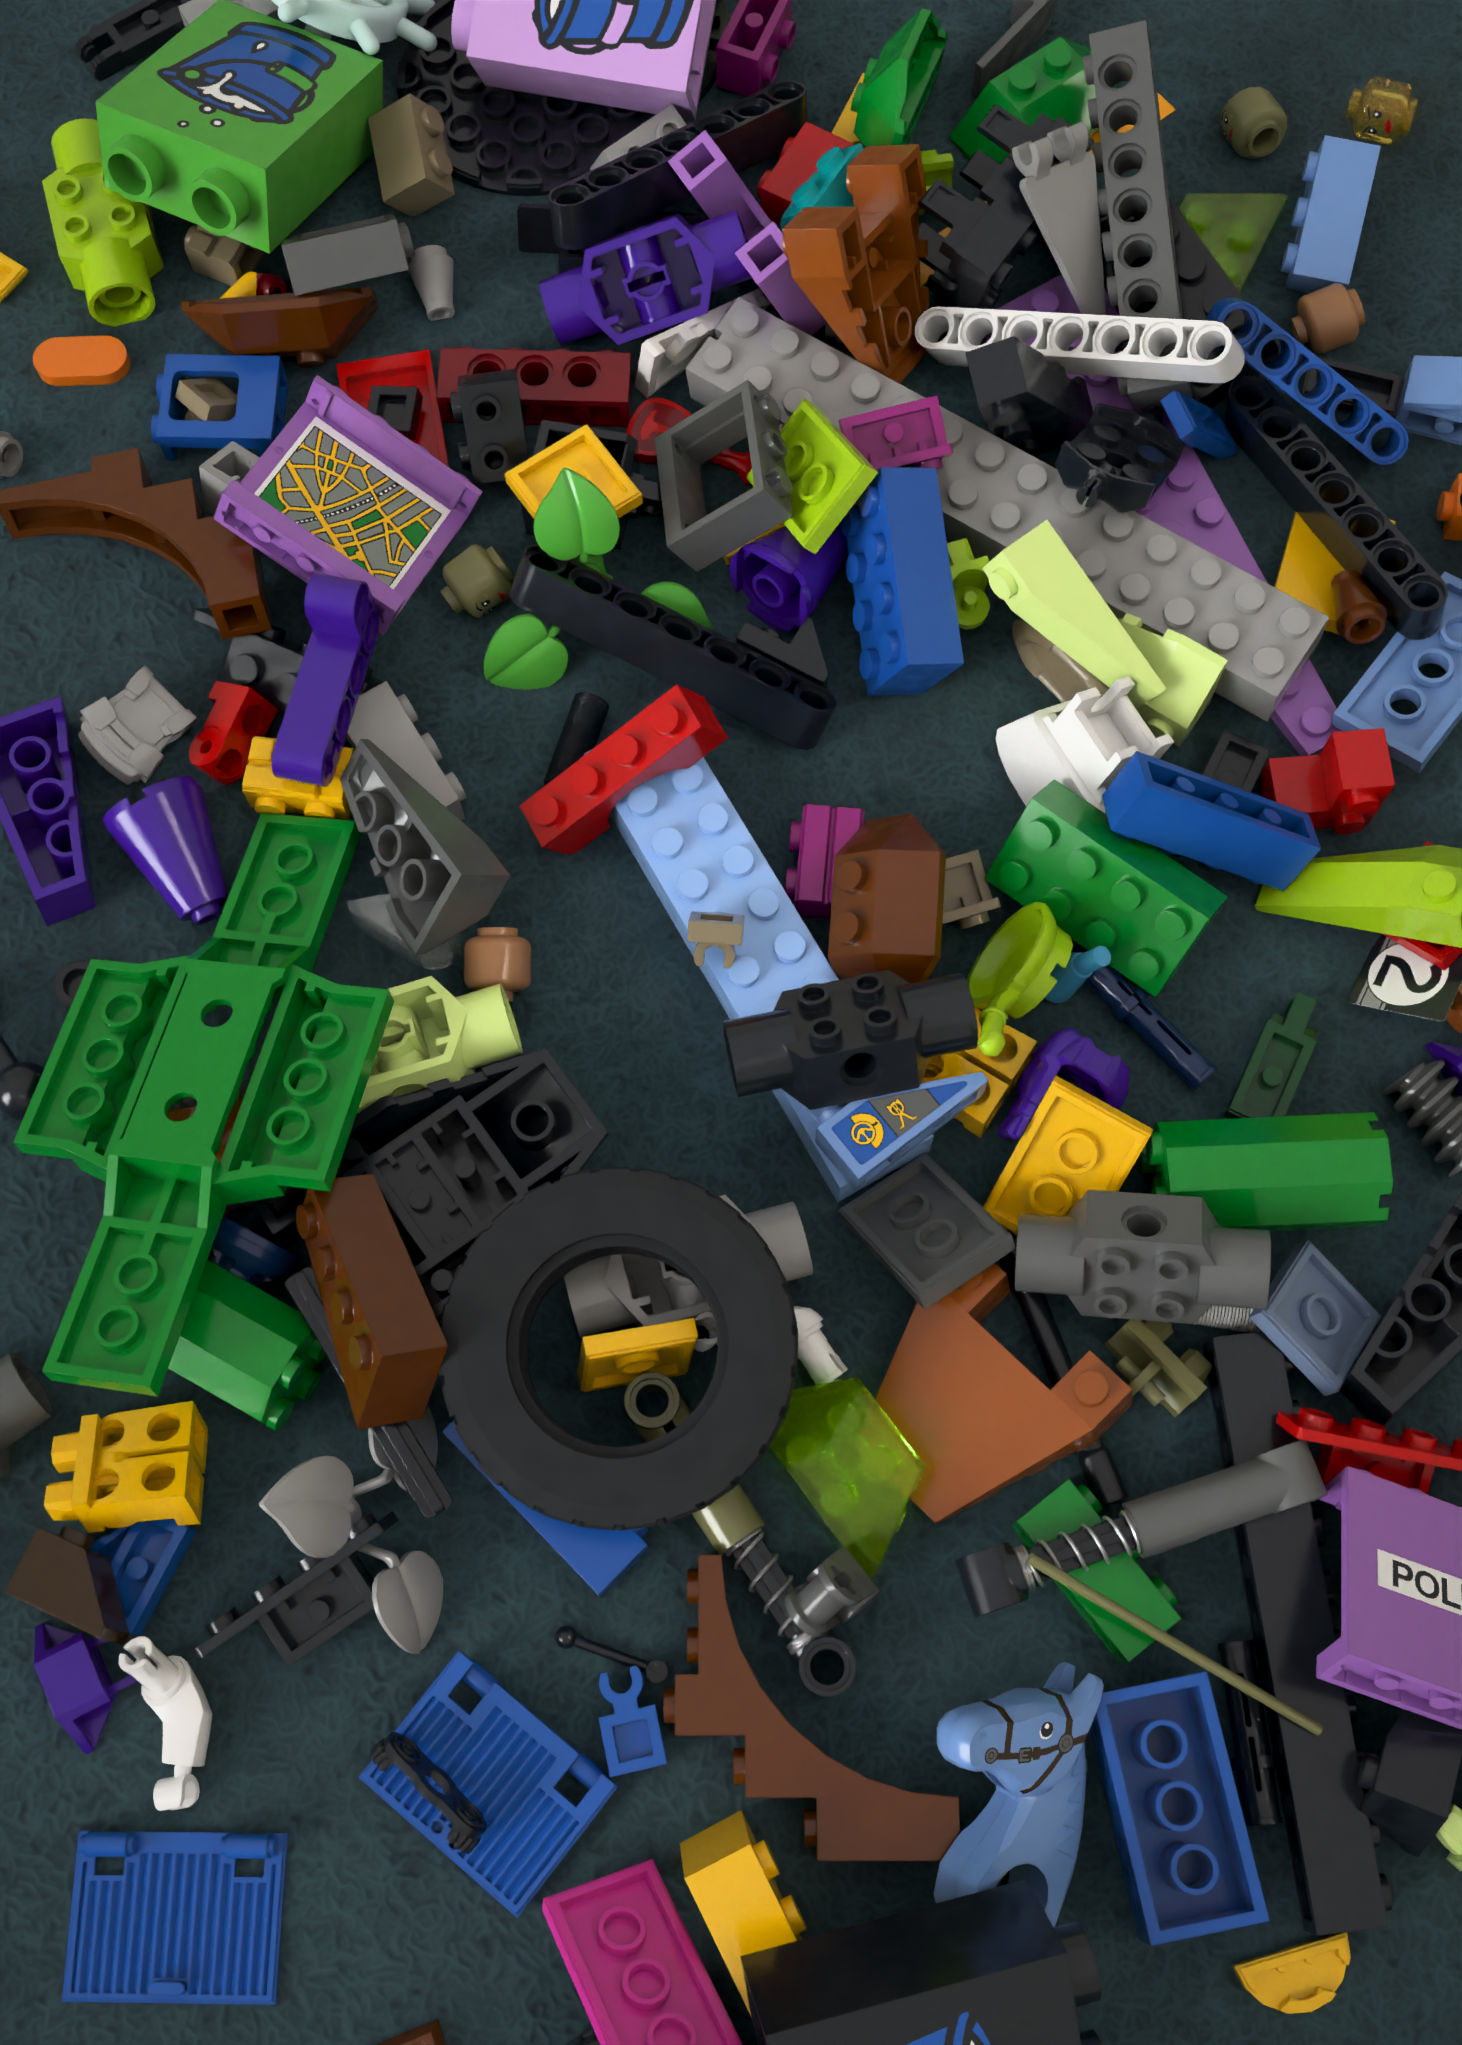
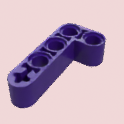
M313 573L308 581L304 600L305 613L312 628V633L274 745L272 771L276 778L327 787L335 774L375 648L379 631V615L369 586L365 581Z

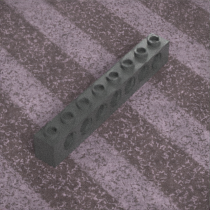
M1143 20L1089 34L1091 54L1083 56L1087 86H1095L1096 98L1088 99L1087 102L1092 130L1099 128L1100 142L1093 143L1092 145L1096 172H1104L1105 186L1097 188L1101 217L1109 216L1110 231L1102 232L1103 249L1106 262L1114 261L1115 276L1107 277V288L1111 307L1118 305L1119 316L1183 319L1153 49L1147 21ZM1129 81L1124 87L1113 88L1119 82ZM1125 125H1135L1131 130L1127 132H1117L1121 127ZM1129 169H1140L1134 176L1121 177ZM1134 213H1145L1144 217L1139 221L1126 222L1127 218ZM1138 258H1151L1142 267L1135 268L1130 266ZM1144 302L1156 303L1154 308L1148 312H1135L1136 308ZM1129 340L1119 343L1115 348L1116 352L1124 350ZM1177 342L1167 345L1162 350L1160 357L1170 354L1175 349ZM1117 377L1120 396H1129L1133 410L1137 412L1143 411L1149 405H1155V408L1163 407L1160 400L1173 390L1192 398L1191 385L1187 381Z

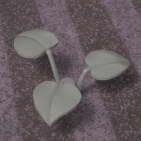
M427 1405L423 1418L410 1420L407 1423L435 1467L438 1452L437 1432L432 1413ZM370 1428L368 1430L370 1453L376 1464L384 1468L379 1476L354 1486L352 1473L342 1460L333 1456H318L290 1470L268 1491L259 1503V1506L280 1525L291 1542L301 1552L310 1557L327 1558L334 1555L348 1542L347 1539L351 1532V1525L362 1518L361 1508L355 1497L388 1484L393 1477L397 1484L407 1491ZM367 1543L357 1551L381 1559L389 1567L379 1572L372 1584V1601L376 1616L385 1632L397 1646L408 1653L420 1654V1651L428 1644L441 1612L443 1577L440 1569L433 1558L425 1552L409 1551L399 1561L398 1556L394 1552Z

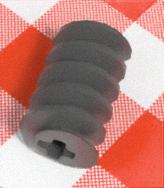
M1440 1059L1429 1063H1421L1391 1084L1381 1094L1401 1093L1393 1109L1395 1112L1414 1109L1415 1112L1407 1122V1127L1415 1129L1427 1125L1428 1130L1420 1143L1423 1146L1436 1143L1442 1144L1434 1160L1437 1164L1455 1160L1456 1164L1447 1176L1451 1178L1462 1170V1095L1451 1096V1092L1459 1081L1456 1076L1443 1080L1437 1078L1445 1065V1062Z

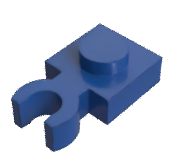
M637 1665L630 1667L632 1685L625 1693H618L613 1690L608 1672L600 1674L599 1677L600 1691L603 1697L613 1704L615 1713L598 1718L610 1777L668 1764L656 1704L639 1707L638 1697L643 1690L644 1678Z

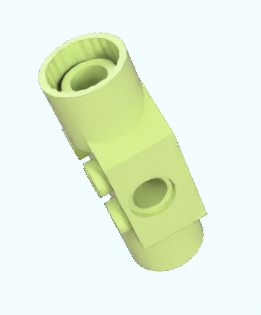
M432 976L389 988L394 1004L357 1114L382 1097L389 1095L397 1097L428 1088L427 1084L448 1078L450 1083L460 1081L461 1077L473 1074L476 1068L523 1054L518 1028L502 984H496L454 997Z

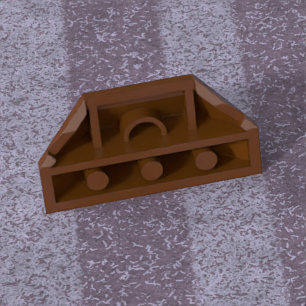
M372 286L314 291L297 296L294 293L181 301L182 311L192 323L230 355L280 356L282 362L296 361V365L301 368L322 367L325 365V359L337 358L379 308L378 297Z
M911 813L867 820L834 857L828 959L839 980L855 977L862 973L890 970L909 983L923 981L929 978L941 957L946 853L922 826L918 817Z

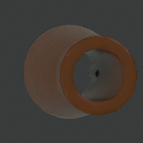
M1348 569L1336 574L1331 581V587L1334 592L1336 628L1338 633L1353 644H1364L1373 641L1385 629L1387 617L1385 607L1364 583L1357 570Z

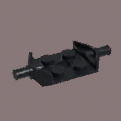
M1098 403L1090 422L1072 443L1069 444V442L1064 441L1055 466L1063 484L1067 488L1078 490L1076 498L1079 504L1082 505L1088 497L1085 507H1092L1100 499L1120 513L1142 509L1147 506L1177 466L1186 446L1185 443L1160 423L1163 419V412L1159 407L1152 414L1155 405H1149L1141 414L1137 411Z

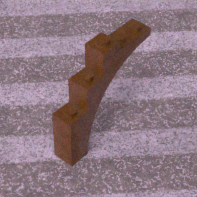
M139 448L90 457L92 471L0 490V514L12 539L48 534H87L118 539L153 551L178 566L200 587L208 600L222 640L272 629L260 551L213 519L214 516L205 518V512L192 478L152 486L151 478Z
M698 1555V1569L687 1570V1603L698 1604V1627H687V1663H698V1674H675V1687H664V1723H675V1736L745 1735V1748H734L733 1750L734 1785H745V1798H815V1809H804V1847H816L817 1861H941L960 1834L959 1797L911 1792L868 1779L826 1756L792 1727L760 1687L739 1646L726 1603L722 1555Z

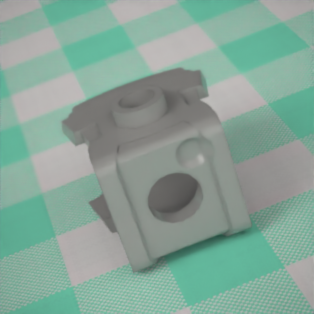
M143 666L129 680L123 691L109 700L103 696L80 710L83 716L79 718L82 725L78 737L97 763L115 778L126 785L138 782L140 779L146 783L164 758V755L161 753L166 745L181 737L193 725L197 717L189 709H185L153 677V673L146 666Z

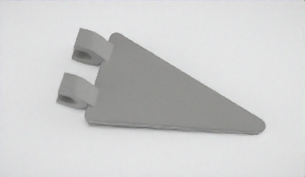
M1082 121L1069 127L1063 126L1048 132L1047 137L1034 142L1028 141L1013 147L1012 156L1016 167L1026 177L1020 181V190L1081 314L1106 315L1096 163L1094 154L1091 151L1086 152L1089 137L1087 127ZM1053 155H1055L1060 163L1051 166Z

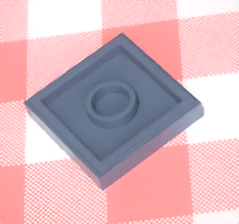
M1307 1239L1294 1246L1269 1285L1266 1309H1254L1249 1318L1324 1396H1328L1339 1391L1382 1316Z

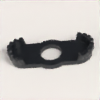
M391 1732L386 1738L379 1741L370 1750V1757L373 1758V1763L378 1764V1769L385 1771L395 1763L413 1782L420 1794L436 1806L454 1825L447 1836V1841L454 1843V1847L460 1849L462 1853L466 1852L469 1854L472 1852L487 1829L486 1821L478 1808L457 1788L449 1775L439 1766L435 1765L411 1739L400 1733ZM425 1775L436 1781L443 1789L445 1795L433 1788Z

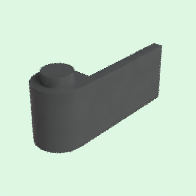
M1012 0L1009 16L1012 24L1011 28L975 65L971 96L974 99L978 98L990 80L1011 68L1049 29L1053 22L1057 0Z

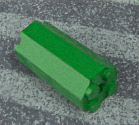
M1375 1112L1156 1122L1152 1127L1153 1132L1137 1158L1139 1174H1147L1149 1194L1202 1197L1220 1227L1278 1232L1376 1227L1387 1221L1389 1207L1379 1208L1380 1195H1391L1393 1187L1388 1137L1384 1129L1372 1130L1371 1128L1373 1124L1379 1121Z
M207 1260L168 1369L277 1432L290 1417L297 1399L308 1402L323 1378V1373L317 1371L316 1368L326 1357V1354L301 1312Z

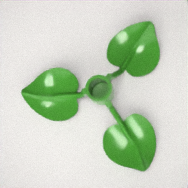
M563 468L535 514L534 535L536 541L543 551L555 559L565 561L574 559L613 579L612 575L606 573L603 554L611 551L619 538L620 525L616 510L603 492L591 481L569 468ZM660 582L647 587L641 593L713 630V626L700 600L687 587L675 582ZM533 614L518 615L506 621L495 632L485 652L484 675L486 680L501 687L522 690L539 689L555 684L564 674L568 663L566 646L562 641L555 638L561 628L552 624L547 630L543 621Z

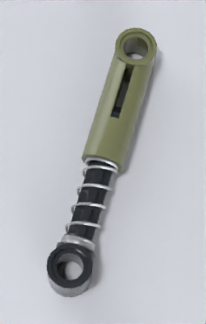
M644 1373L637 1376L628 1385L624 1395V1406L630 1422L634 1425L645 1443L667 1434L666 1431H669L672 1427L675 1429L692 1413L679 1394L676 1385L667 1376L660 1373ZM658 1391L668 1398V1407L662 1415L646 1417L638 1411V1402L645 1393ZM740 1484L711 1505L692 1513V1516L717 1554L722 1556L726 1554V1556L734 1557L736 1560L734 1569L743 1571L751 1583L749 1591L757 1592L765 1605L763 1613L771 1614L780 1627L778 1636L787 1638V1649H789V1653L792 1655L789 1659L797 1669L802 1685L811 1694L818 1697H834L845 1692L853 1683L856 1675V1659L852 1650L843 1641L838 1639L833 1629L821 1637L815 1638L806 1634L793 1622L786 1610L784 1601L787 1594L795 1589L791 1583L793 1576H786L777 1562L779 1554H772L763 1541L764 1532L762 1528L766 1523ZM831 1651L840 1658L843 1672L836 1683L824 1685L813 1678L810 1671V1663L813 1656L818 1652Z

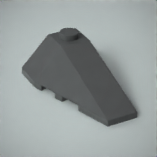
M360 739L340 777V781L358 831L368 833L376 857L370 861L375 877H384L391 899L385 903L390 919L416 955H424L486 917L510 875L487 844L373 742L369 739Z

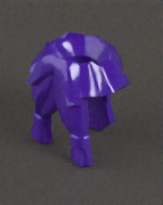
M1073 1027L1057 1030L1040 1048L1030 1055L1033 1061L1025 1068L1020 1079L1017 1100L1012 1103L1007 1111L1008 1115L1001 1123L997 1135L1004 1140L1008 1137L1013 1140L1020 1138L1058 1071L1070 1076L1081 1084L1085 1092L1119 1110L1128 1095L1129 1068L1120 1055L1109 1056L1095 1047L1092 1038L1081 1036Z

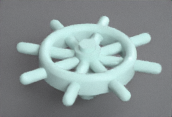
M271 0L279 7L278 17L282 22L291 23L299 19L306 23L305 31L331 40L332 35L357 41L362 50L368 55H374L379 51V43L392 41L399 36L424 51H433L437 46V39L433 33L406 18L407 13L424 16L436 4L434 0Z

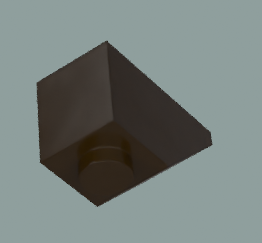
M63 1525L59 1534L38 1527L4 1593L99 1639L124 1645L129 1636V1631L110 1558L90 1549L95 1538L72 1527Z

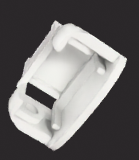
M1130 676L1116 680L1101 698L1100 692L1094 687L1076 693L1072 700L1038 710L997 729L996 744L1000 759L1011 783L1026 807L1033 796L1055 779L1106 814L1102 795L1134 753L1138 751L1160 759L1174 743L1169 734L1155 738L1127 697L1128 692L1135 685Z

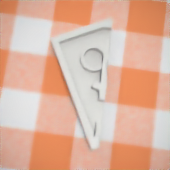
M759 288L741 296L744 300L763 310L770 306V302ZM736 299L712 309L704 315L687 320L643 342L637 363L635 387L648 398L683 372L707 338L710 336L716 339L715 328Z

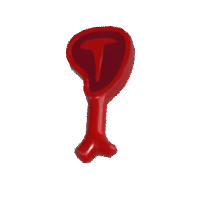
M650 398L644 401L634 412L626 433L638 440L639 462L657 464L655 437L692 414L682 406L664 398ZM726 449L707 461L734 471L740 476L744 485H752L746 478L752 469L750 452L739 453Z

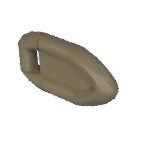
M1018 619L1013 622V640L1024 665L1061 703L1072 700L1078 692L1094 687L1100 692V698L1110 689L1026 621Z

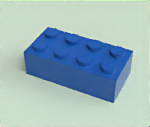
M880 467L877 470L878 474L840 522V530L846 536L849 554L846 562V575L848 581L853 584L855 598L853 625L859 631L862 649L859 658V670L862 678L866 680L868 696L922 694L964 664L936 468Z
M1207 1671L1102 1692L1099 1707L1090 1727V1733L1138 1939L1150 1946L1270 1921Z

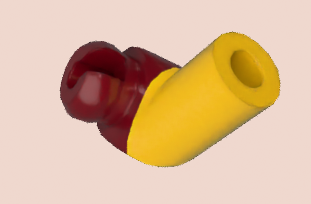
M249 271L239 278L219 299L289 292L285 281L280 276L272 273Z

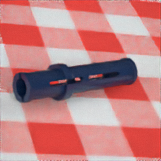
M1110 965L1094 971L1084 982L1114 1011L1112 1017L1118 1023L1124 1021L1181 1077L1193 1092L1218 1069L1147 999L1149 994L1143 988L1137 989Z

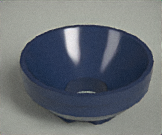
M224 1216L210 1251L212 1256L211 1262L259 1287L260 1283L290 1275L294 1266H297L301 1259Z

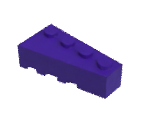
M61 696L0 717V820L46 926L96 908L72 728Z

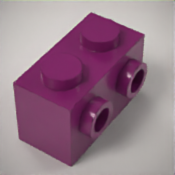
M792 0L739 1L716 46L717 87L743 96H749L763 89L766 83L772 84L779 69L780 55L783 49L789 50L796 34L797 23L792 21Z

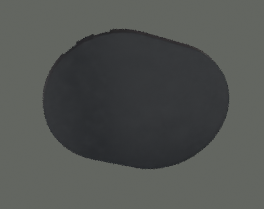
M440 0L417 23V25L436 36V48L428 52L409 42L402 60L398 63V100L410 93L426 104L435 107L443 119L446 151L453 168L451 176L458 181L488 192L513 196L549 195L554 188L591 171V166L603 150L656 115L485 86L466 57L467 51L456 50L453 47L451 24L455 0ZM716 0L699 102L710 91L716 81V46L729 22L723 0Z

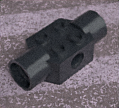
M890 970L862 973L851 978L821 984L813 983L802 988L782 991L773 1011L723 1021L726 1050L737 1096L743 1097L782 1089L809 1110L919 1088L930 1058L971 1050L978 1046V1028L974 1005L968 984L962 973L913 983L907 982Z

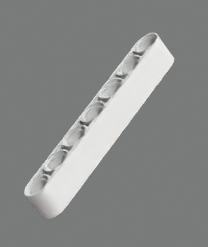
M938 306L924 311L915 325L917 342L938 362L948 366L969 367L965 352L1012 336L1026 343L1034 335H1037V337L1030 346L1044 355L1046 364L1053 366L1058 363L1065 367V371L1068 374L1218 384L1234 379L1241 372L1245 359L1243 349L1230 329L1217 321ZM949 330L946 337L938 342L939 337ZM989 333H992L991 338L986 343L980 345L982 339ZM1083 337L1077 348L1068 351L1074 340ZM1129 340L1128 345L1123 351L1113 354L1119 343ZM1177 342L1175 349L1170 354L1160 357L1162 350L1167 345ZM1226 345L1220 356L1207 360L1209 353L1214 348Z

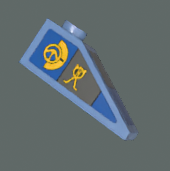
M983 1072L924 1082L920 1084L919 1088L852 1101L849 1104L843 1103L830 1106L818 1118L821 1125L816 1129L815 1143L853 1190L857 1192L983 1096L989 1080Z

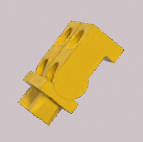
M974 1007L978 1028V1040H980L981 1025L979 1022V1015L982 1011ZM1006 1024L1003 1027V1036L1006 1040L1005 1045L997 1056H986L977 1046V1048L932 1057L921 1082L983 1072L989 1080L983 1096L954 1117L964 1124V1128L979 1138L983 1136L1003 1105L1007 1094H1010L1032 1059L1030 1055L1034 1053L1037 1044L1036 1040Z
M194 1401L118 1412L107 1415L102 1419L98 1414L81 1416L80 1431L54 1436L51 1449L52 1464L58 1473L74 1471V1476L71 1481L49 1483L46 1486L44 1506L53 1521L80 1520L87 1533L103 1532L105 1527L124 1528L136 1522L174 1519L178 1526L201 1524L204 1477L201 1473H205L208 1427Z

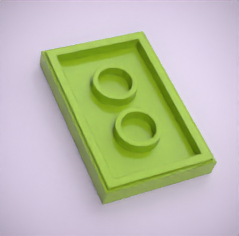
M805 398L780 430L781 438L787 449V455L784 457L786 473L793 487V491L790 493L793 516L783 523L805 549L816 554L878 472L821 409ZM751 469L746 478L755 487Z

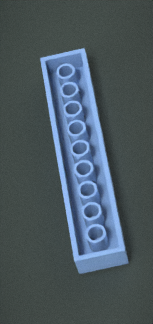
M704 757L689 768L669 771L645 781L627 793L614 806L610 816L693 957L697 942H687L688 920L692 911L745 915L743 940L741 946L734 945L736 954L732 967L724 968L725 954L717 946H711L705 950L704 964L699 966L730 1020L773 1011L782 991L802 988L813 983L821 984L839 980ZM772 1090L837 1202L854 1194L853 1188L815 1143L816 1129L821 1125L818 1118L830 1106L809 1110L784 1090ZM930 1135L861 1189L910 1163L923 1153H928L934 1135Z

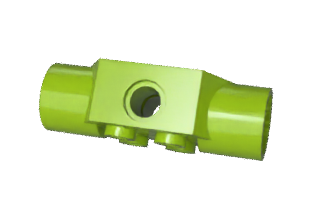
M83 118L69 121L61 125L54 132L51 140L57 170L42 180L58 255L73 288L85 291L89 312L96 321L104 325L116 327L145 320L155 308V298L150 278L164 268L150 205L128 200L118 192L105 188L98 120Z

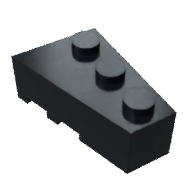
M1015 336L965 352L978 407L991 434L1036 458L1043 450L1061 445L1064 441H1073L1090 422L1093 409L1086 381L1080 376L1073 379L1067 377L1065 367L1058 363L1049 366L1045 363L1044 355Z

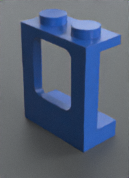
M166 354L164 373H159L156 380L157 397L160 402L159 414H153L151 419L153 442L160 445L166 460L176 461L178 448H224L232 441L245 449H256L258 456L261 457L284 428L289 381L280 356ZM185 376L238 378L239 386L235 416L228 421L181 420L183 404L175 398L179 380H186Z

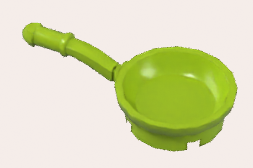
M1036 901L1022 907L1009 917L988 940L967 976L966 982L971 993L973 1005L976 1008L982 1009L979 1015L981 1035L977 1044L980 1051L986 1056H997L1002 1051L1006 1041L1003 1036V1027L1006 1024L1008 1015L1017 1019L1034 1009L1049 994L1058 981L1050 975L1056 964L1065 969L1070 959L1073 947L1071 936L1056 925L1054 913L1046 903Z

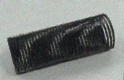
M588 692L575 694L544 780L545 785L565 771L564 769H567V767H570V765L583 757L584 752L586 753L595 748L609 710V704L603 698Z

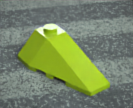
M1432 845L1313 858L1284 891L1262 884L1255 908L1265 913L1462 948V848Z

